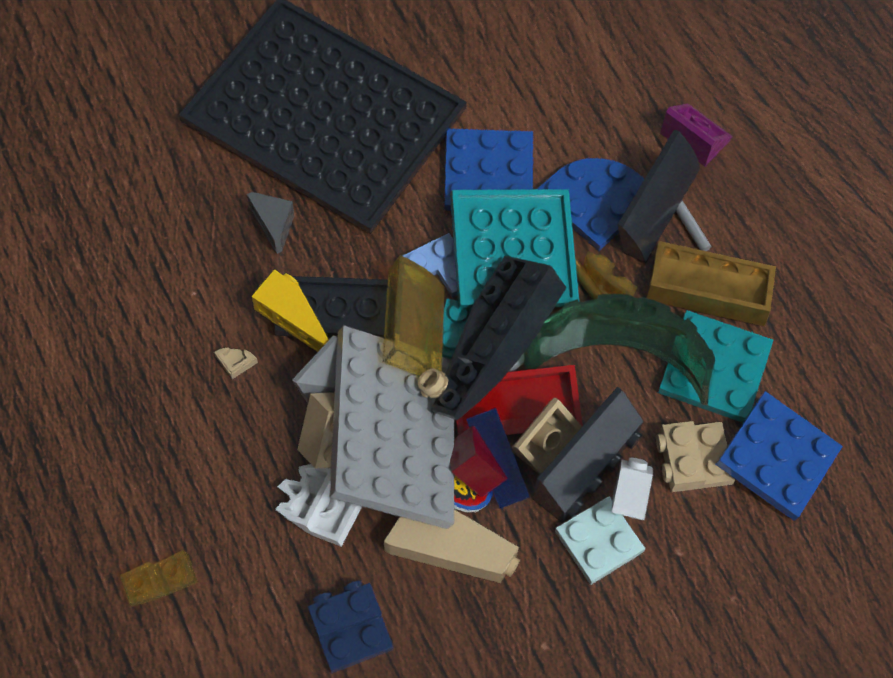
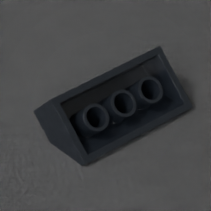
M618 386L537 478L533 500L560 522H563L568 515L572 518L577 515L584 505V502L581 500L588 492L593 495L604 482V479L601 478L608 469L613 472L621 463V459L623 460L624 458L620 454L627 446L630 449L634 448L643 435L640 433L643 420L622 389Z

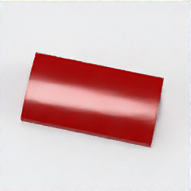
M575 365L508 372L480 402L461 418L455 420L457 435L459 436L471 426L476 427L482 438L523 434L554 397L559 399L578 423L583 426Z

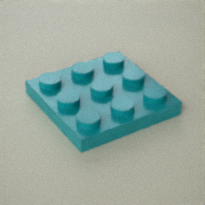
M686 310L683 319L702 336L715 361L709 403L707 404L701 387L691 373L672 357L669 359L658 393L743 423L752 410L774 340ZM682 323L672 353L685 362L696 374L708 398L713 361L699 337Z

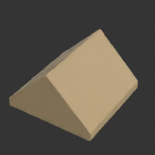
M554 397L510 450L541 475L582 426L560 400Z

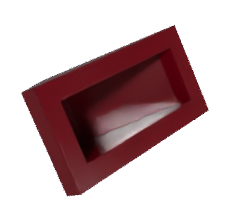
M471 426L454 439V447L450 459L451 472L481 497H484L508 479L475 426Z

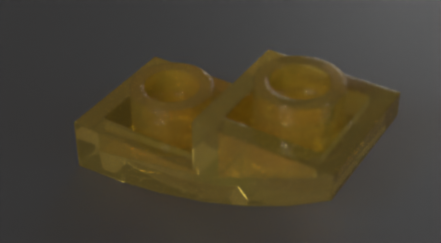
M588 251L583 267L601 292L609 298H628L633 302L637 286L633 285L625 277L614 276L615 264L610 262L607 257L601 254L595 255ZM617 302L618 304L626 307L627 309H629L631 303L628 302Z
M185 551L174 554L155 564L151 562L145 563L120 575L130 606L161 598L198 582L189 555Z

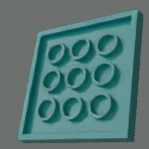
M569 189L451 191L450 200L458 309L472 308L504 256L551 265L566 286V290L555 307H568L579 303Z

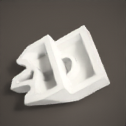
M311 464L300 466L298 471L302 477L300 482L285 479L277 486L289 495L290 500L287 503H280L276 510L305 532L342 547L362 506L330 498L331 468H314Z

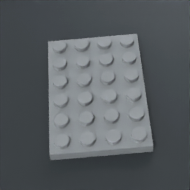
M343 325L338 331L330 498L445 529L450 528L454 524V474L451 472L450 465L454 447V419L434 413L431 409L436 398L423 397L420 392L421 389L418 387L420 376L428 369H437L446 374L451 362L450 359Z

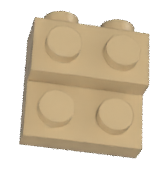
M694 421L662 425L660 433L656 434V445L658 452L664 455L665 463L662 464V475L664 482H669L671 492L733 485L735 478L715 465L727 447L722 422L694 425Z

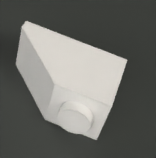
M629 458V461L621 459L613 492L612 513L644 520L653 477V467L647 466L648 462L638 458Z

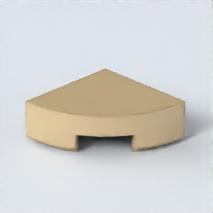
M222 348L214 352L215 357L232 379L258 363L257 358L247 350Z

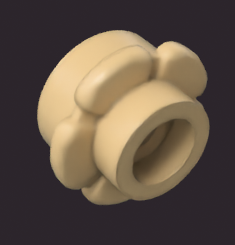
M437 369L426 370L418 380L421 395L425 398L440 397L448 385V378L445 376V373Z

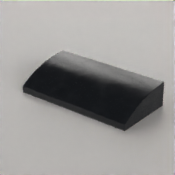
M674 130L617 225L624 253L645 263L700 170L699 161L694 150L680 131Z

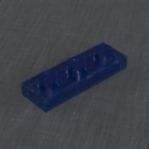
M496 408L466 419L469 428L471 426L476 427L508 478L493 490L499 508L502 509L529 499V493Z

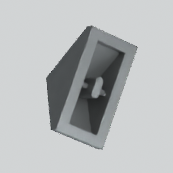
M248 193L247 198L252 214L277 254L282 252L294 219L293 202L260 193Z

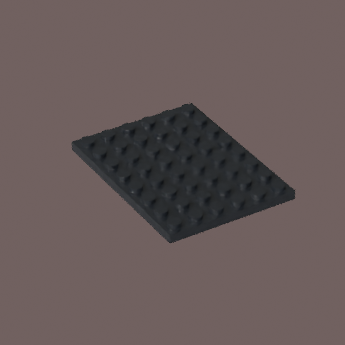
M276 0L179 114V118L184 124L371 234L447 135V130L453 127L466 110L467 102L288 0Z

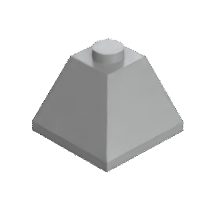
M334 335L292 380L307 403L309 402L310 393L335 392L338 337Z

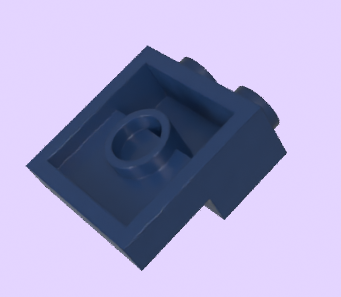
M362 581L352 582L343 588L344 593L333 597L330 592L320 594L312 599L314 604L308 606L331 674L394 650L382 618V612L370 583L363 585Z

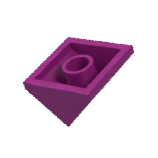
M689 104L669 107L660 132L661 135L669 139L674 130L680 131L694 150L699 163L704 167L733 137Z

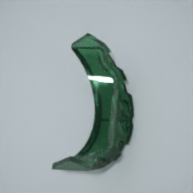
M627 294L598 295V298L579 303L577 299L564 304L563 309L547 318L535 339L523 353L525 370L536 369L559 354L576 348L592 345H620L637 348L654 354L673 365L692 384L701 404L708 406L715 368V357L712 349H709L705 340L697 332L696 325L688 318L684 320L671 312V307L648 298H635Z

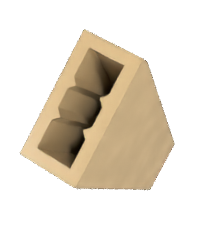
M454 510V524L448 529L400 516L384 541V551L389 554L498 583L502 582L505 575L511 577L520 562L516 558L518 546Z

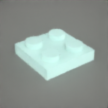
M609 496L560 525L555 530V533L590 585L645 551V547L623 515L612 513V500Z

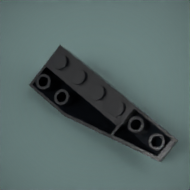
M504 256L472 306L445 374L448 378L447 388L440 397H436L431 409L434 413L458 420L480 402L520 359L566 290V286L551 265Z

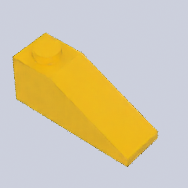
M274 269L252 295L254 310L319 352L329 339L303 294L299 283L287 273L282 275Z

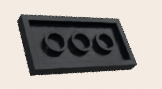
M292 276L299 283L303 294L328 338H332L333 335L338 337V331L344 325L388 340H397L400 280ZM275 324V336H293Z

